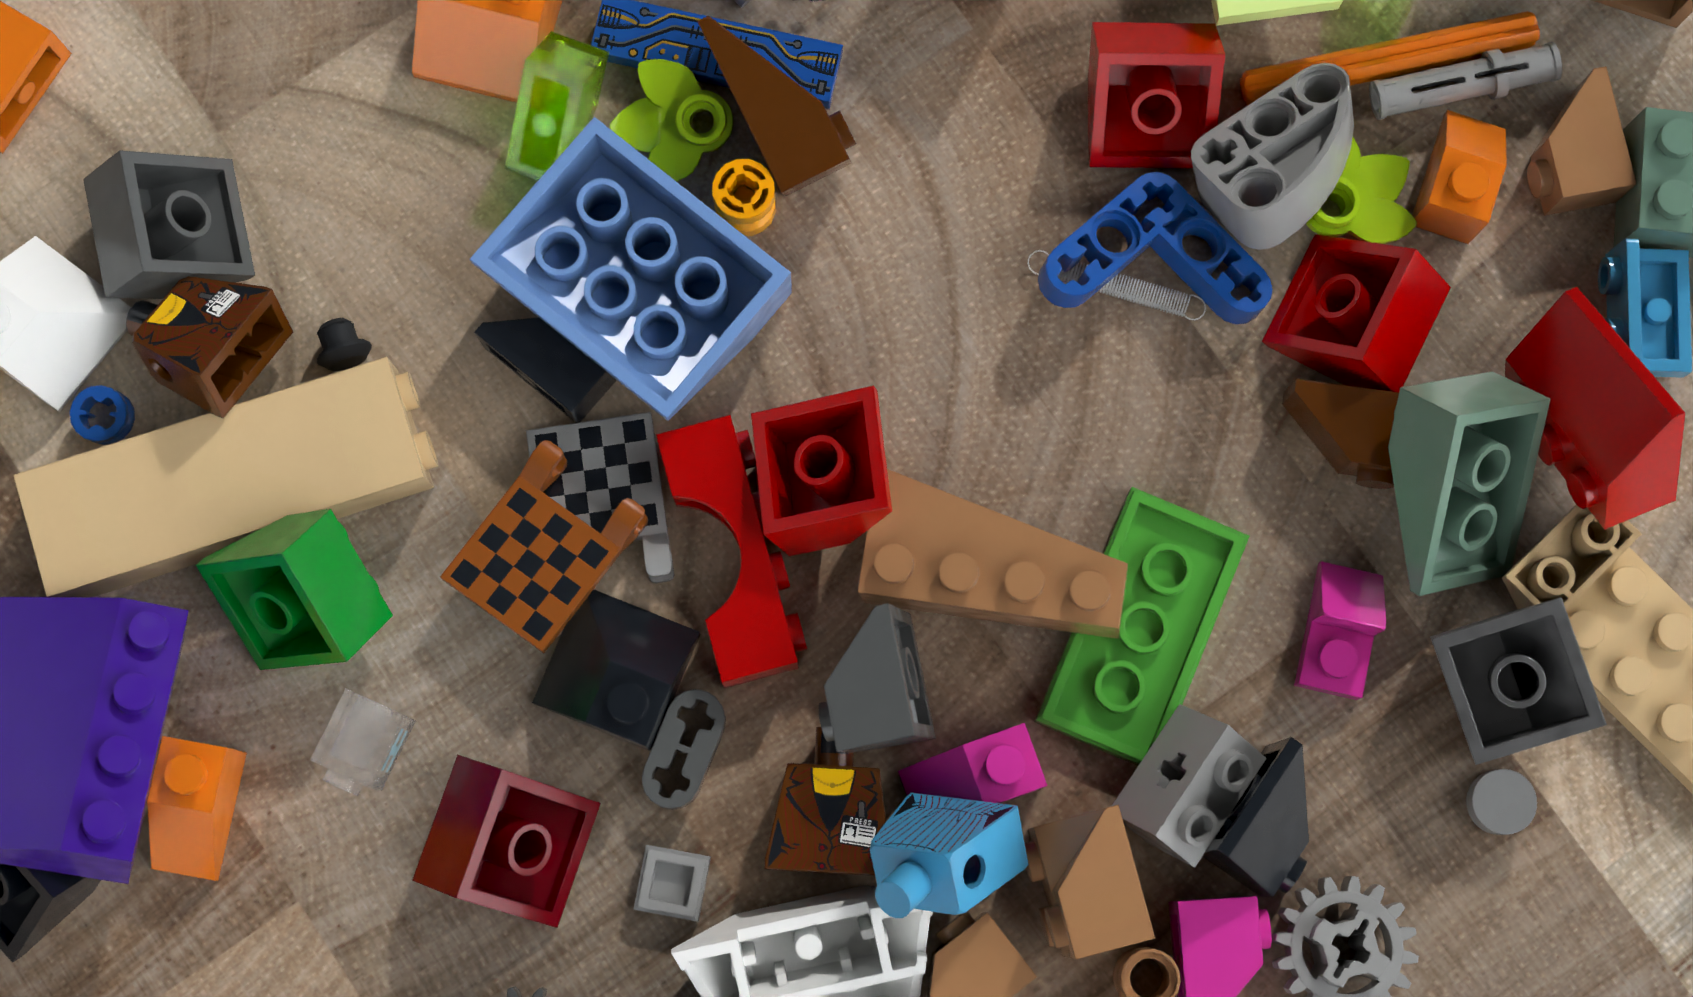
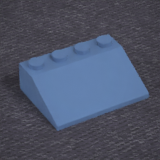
M595 117L470 258L472 264L667 421L752 341L792 293L791 272Z

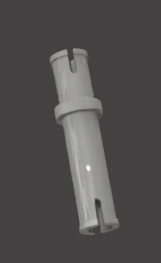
M1554 42L1504 54L1499 49L1484 51L1481 59L1432 68L1381 81L1374 80L1369 84L1370 104L1374 116L1377 120L1391 115L1442 106L1488 95L1493 100L1504 98L1509 94V90L1560 80L1562 76L1561 55ZM1511 69H1517V70H1518V71H1513V72L1501 73V74H1497V75H1495V76L1486 77V78H1481V79H1476V78H1475V77L1487 76V75H1491V74H1494V73H1497V72L1507 71V70H1511ZM1452 82L1455 83L1454 85L1412 93V91L1420 90Z

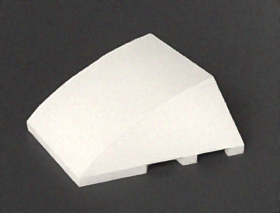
M860 886L734 914L672 948L671 954L681 970H685L701 997H920L923 974H925L927 962L926 947L930 916L933 915V912L913 909L904 918H893L879 907L875 898L876 887Z

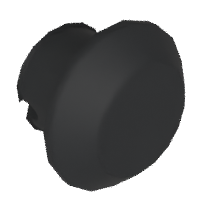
M345 318L329 320L323 323L317 332L323 351L317 358V364L331 371H343L353 368L365 361L372 349L371 342L358 339L354 323H351L352 321Z

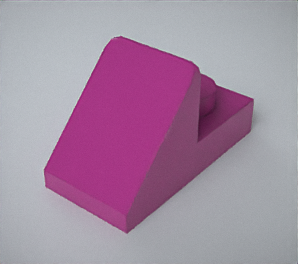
M1322 561L1318 563L1294 686L1353 700H1359L1363 697L1374 636L1385 631L1386 628L1383 575Z

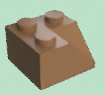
M1119 804L1028 829L1031 842L1025 843L1029 864L1026 869L1032 883L1041 880L1049 906L1039 908V916L1049 947L1060 948L1063 957L1080 959L1155 939Z

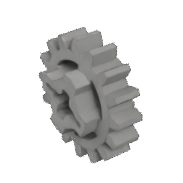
M1345 876L1340 891H1338L1331 877L1319 878V895L1317 896L1307 888H1298L1294 893L1301 907L1298 910L1280 908L1277 913L1289 924L1287 932L1272 933V941L1285 946V955L1272 961L1273 968L1290 970L1293 975L1286 982L1283 989L1288 994H1296L1305 990L1308 992L1306 997H1392L1388 992L1391 986L1409 989L1412 983L1405 975L1400 973L1402 964L1418 963L1419 956L1410 951H1405L1403 947V941L1417 934L1415 927H1400L1396 922V919L1405 909L1401 902H1393L1383 906L1380 902L1385 888L1379 884L1371 885L1363 894L1360 893L1359 877ZM1336 903L1351 904L1349 909L1343 911L1338 920L1329 922L1315 916L1327 906ZM1377 926H1379L1384 938L1385 955L1379 952L1374 934ZM1335 936H1350L1348 945L1356 951L1352 960L1339 959L1337 961L1340 951L1332 945ZM1303 940L1310 945L1314 965L1310 972L1303 957ZM1361 975L1372 980L1368 985L1357 991L1336 993L1339 987H1344L1349 977Z

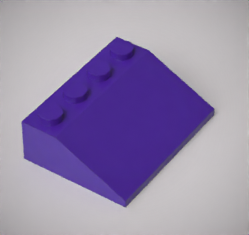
M0 597V864L129 884L185 638L189 610L119 597Z

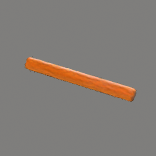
M1526 11L1246 70L1242 74V78H1240V88L1245 104L1249 105L1301 70L1320 63L1336 64L1343 68L1349 75L1351 86L1479 59L1484 51L1499 49L1502 53L1531 48L1540 39V29L1535 14Z

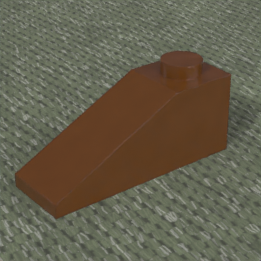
M709 15L697 21L782 194L788 196L852 164L846 149L856 145V142L840 110L828 115L819 99Z

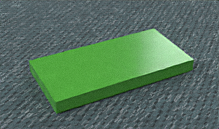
M1131 487L1103 553L1128 563L1119 639L1071 632L1034 722L1138 766L1178 705H1183L1250 536Z

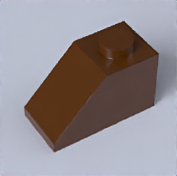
M1295 379L1283 392L1282 405L1338 474L1356 476V484L1363 487L1376 489L1394 488L1388 446L1399 393Z

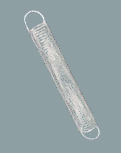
M1042 250L1034 251L1032 254H1030V256H1029V258H1028V263H1027V264H1028L1029 269H1030L1033 273H1035V274H1037V275H1039V273L1034 272V271L1030 268L1029 259H1030L1031 255H1033V254L1036 253V252H1044V253H1046V254L1049 256V254H1048L1047 252L1042 251ZM1082 262L1079 269L1078 263L1076 268L1074 266L1068 272L1061 270L1058 278L1060 279L1061 277L1060 281L1063 280V282L1066 281L1067 283L1069 280L1077 281L1078 277L1083 273L1085 263L1081 273ZM1118 274L1116 275L1113 287L1112 283L1114 278L1111 280L1110 286L1108 282L1106 287L1104 285L1100 289V293L1103 290V294L1106 291V295L1109 292V296L1112 293V297L1115 294V298L1118 295V299L1121 296V299H1123L1124 297V300H1126L1127 298V301H1129L1130 299V302H1132L1133 300V303L1136 301V304L1139 302V305L1142 303V306L1145 304V307L1148 305V307L1151 306V308L1154 307V309L1157 308V310H1159L1160 308V311L1163 310V312H1165L1166 310L1167 313L1169 311V313L1172 312V314L1175 313V315L1178 314V316L1181 315V317L1185 316V318L1189 320H1198L1201 317H1203L1206 312V304L1203 301V299L1192 294L1189 296L1186 308L1184 310L1188 293L1186 294L1184 304L1180 312L1185 292L1183 293L1181 303L1177 311L1182 291L1180 292L1178 302L1174 310L1175 303L1179 294V291H1177L1175 301L1171 309L1176 290H1174L1173 297L1168 308L1173 289H1171L1170 296L1165 307L1170 288H1168L1167 295L1162 306L1167 287H1165L1164 294L1159 305L1164 286L1161 289V293L1156 304L1161 285L1158 288V292L1153 303L1154 296L1158 286L1156 285L1152 300L1150 302L1151 295L1155 285L1153 284L1149 299L1147 301L1152 283H1150L1146 298L1144 300L1149 282H1147L1143 297L1141 299L1146 281H1144L1139 296L1143 280H1141L1136 295L1140 279H1138L1133 294L1134 286L1136 283L1135 278L1130 293L1133 277L1128 292L1127 288L1130 281V277L1128 279L1124 291L1127 276L1125 278L1121 290L1124 275L1122 277L1118 289L1121 274L1119 276L1116 288L1115 284L1117 281ZM1191 296L1201 299L1205 306L1204 313L1196 319H1190L1185 315Z

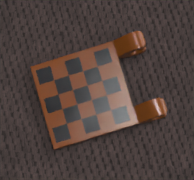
M548 440L542 441L535 448L519 477L440 576L444 582L543 654L619 555L640 535L648 523V517L645 514L644 508L633 499L626 498L617 506L603 531L599 533L543 493L567 467V459L562 449Z

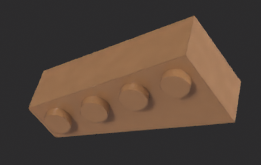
M887 469L892 512L867 530L858 586V594L866 604L882 605L889 603L901 609L1119 639L1128 563Z

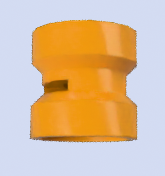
M735 159L726 163L716 173L712 183L715 213L744 236H754L763 232L772 223L776 213L775 187L769 170L761 163L751 159ZM746 186L752 188L755 191V193L752 190L746 188Z

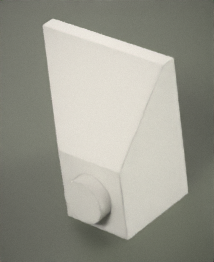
M34 236L0 261V369L60 412L126 333V318L131 307L119 298H105L104 287L38 237Z

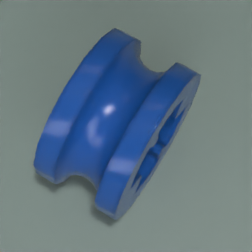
M102 385L90 386L79 392L73 400L70 408V421L76 433L84 439L108 445L124 439L132 430L135 421V411L129 398L121 392ZM97 402L106 406L113 404L116 406L117 412L109 413L110 416L116 419L108 429L97 424L92 427L89 425V419L96 417V415L89 413L90 409Z

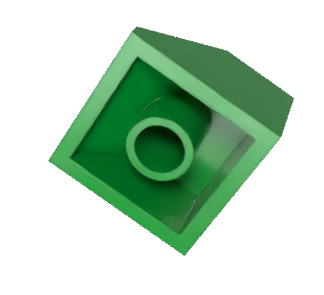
M331 509L286 515L204 557L195 565L260 670L347 662L393 616L380 594L378 584L369 575L352 546L346 529L337 520Z

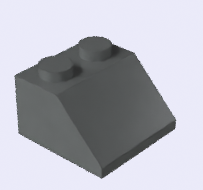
M119 150L83 179L105 298L164 299L179 280L188 276L235 283L249 280L255 276L232 159Z

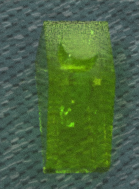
M551 31L525 59L505 169L535 180H539L593 119L599 102L609 51Z

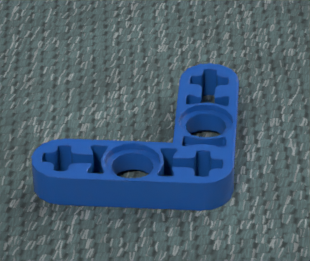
M1160 172L1146 173L1136 179L1054 248L1042 265L1038 276L1040 291L1048 301L1063 308L1077 307L1085 303L1147 248L1151 247L1203 299L1217 316L1233 324H1246L1255 319L1270 301L1273 290L1271 280L1265 270L1175 179ZM1155 197L1161 199L1164 203L1163 207L1155 208L1139 223L1134 215L1139 211L1145 200L1150 201ZM1102 227L1116 228L1126 238L1127 250L1119 253L1107 251L1098 242L1097 230ZM1189 235H1195L1204 239L1211 248V259L1208 261L1192 259L1184 251L1182 239ZM1084 255L1090 264L1085 268L1077 281L1071 280L1067 284L1060 281L1058 275L1061 270L1064 272L1071 270L1080 262ZM1223 261L1228 268L1224 272L1222 271L1215 280L1211 274ZM1243 284L1251 293L1248 297H1243L1238 301L1230 292L1233 288L1236 289Z

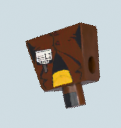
M190 276L179 280L158 305L144 300L136 302L130 308L126 318L127 331L133 336L132 343L151 376L159 384L221 418L227 415L293 333L271 288Z
M816 727L814 764H787L765 857L764 869L875 876L870 853L871 841L886 823L880 769L853 767L854 752H837L835 741L827 742L822 728Z

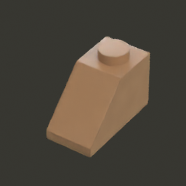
M1606 66L1594 68L1573 91L1530 157L1527 168L1528 185L1532 195L1535 198H1540L1544 216L1616 203L1636 185Z
M967 911L958 915L936 933L943 944L932 952L927 997H1013L1037 976L988 912H982L973 919Z

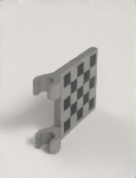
M651 412L526 430L529 457L542 441L548 440L561 448L567 459L565 470L543 493L599 533L603 531L621 501L626 498L633 499L644 508L645 514L648 517L646 527L635 540L643 539L645 566L649 579L652 583L673 580L675 574Z

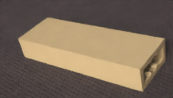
M384 357L236 404L224 418L215 416L212 413L204 414L13 475L46 596L96 597L195 565L204 557L286 515L331 509L336 518L339 519L434 488L429 470L438 467V460L428 432L417 433L411 410L420 408V401L410 373L404 372L399 374V371L388 357Z

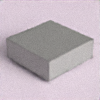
M646 845L633 910L699 922L711 857Z

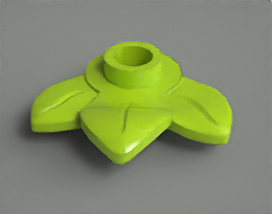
M664 59L645 60L638 64V75L646 98L639 99L624 108L611 121L609 126L614 133L636 150L650 153L648 160L678 182L694 172L703 153L715 151L727 142L733 130L732 111L720 95L712 91L701 90L695 76L688 67L678 62ZM703 111L711 113L714 117L712 129L706 133L695 132L692 129L693 117Z
M1353 137L1344 171L1333 192L1327 198V200L1338 204L1340 215L1336 217L1328 216L1320 208L1306 225L1319 235L1340 237L1349 233L1360 241L1388 244L1407 236L1416 227L1417 221L1408 210L1395 203L1405 185L1410 166L1409 159L1390 154H1373L1361 157L1359 147Z

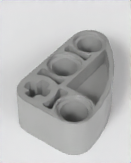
M1320 63L1311 65L1220 123L1194 143L1191 150V160L1200 201L1230 233L1248 248L1258 250L1270 249L1281 244L1301 229L1319 211L1333 192L1344 171L1351 150L1354 131L1350 80L1346 71L1336 64Z

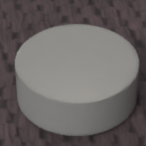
M1498 769L1485 772L1472 782L1467 792L1466 805L1469 816L1480 829L1494 835H1507L1520 832L1531 823L1537 810V797L1533 786L1523 775L1513 770Z

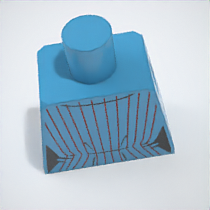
M910 793L902 801L872 839L870 846L877 882L875 898L879 907L893 918H904L913 909L951 915L965 913L1029 865L1017 805Z

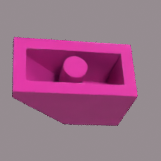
M1025 723L963 744L898 771L906 796L910 793L1001 804L1048 786Z
M1257 896L1168 901L1173 960L1179 969L1181 980L1176 997H1237L1264 964L1262 949L1271 948V923L1267 909H1258Z

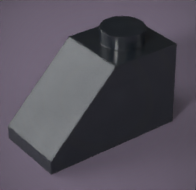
M539 317L483 322L474 332L487 351L575 423L581 422L616 382L613 376Z

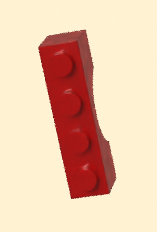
M731 415L656 434L676 507L696 509L713 516L732 533L740 549L741 568L737 584L723 606L705 619L724 688L798 669L796 652L807 650L798 613L789 615L784 613L779 591L790 588V583L781 551L768 554L762 532L759 491L751 492L746 469L756 467V459L748 430L735 433Z

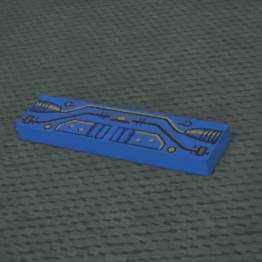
M602 0L589 50L591 59L638 68L639 62L645 60L664 59L678 62L688 67L699 82L730 88L697 22L706 17L705 15L635 0ZM711 17L819 99L825 109H830L842 58L843 45Z

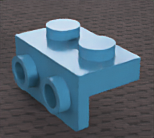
M1623 239L1605 254L1598 270V288L1602 295H1606L1607 318L1605 320L1654 377L1683 378L1692 373L1689 250L1639 248V239Z

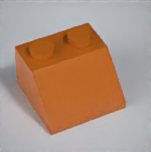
M418 0L412 74L415 78L532 107L563 0Z

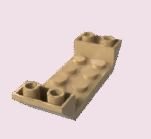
M1575 505L1502 579L1517 609L1562 598L1598 701L1693 794V609L1630 548L1642 535L1636 527L1627 520L1604 530L1588 508L1581 509Z

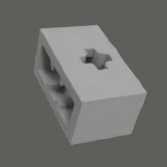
M1179 704L1112 806L1119 804L1124 825L1145 842L1195 868L1265 762L1266 757L1228 724Z

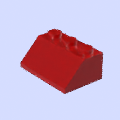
M1575 287L1565 291L1505 359V377L1551 399L1538 455L1546 465L1550 466L1553 464L1566 480L1569 493L1576 505L1581 509L1588 508L1605 530L1676 501L1685 412L1579 288Z

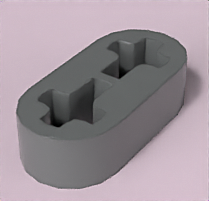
M693 689L684 691L674 698L667 710L644 766L642 775L644 792L652 802L662 808L674 810L684 808L693 802L701 790L724 733L726 717L724 708L718 699L709 692ZM698 702H703L708 705L706 714L714 720V726L710 731L699 729L691 748L682 745L687 725L679 719V714L683 708L694 710ZM679 751L687 755L682 768V775L690 780V784L686 792L675 790L670 798H665L661 796L663 785L654 779L655 773L658 768L669 770Z

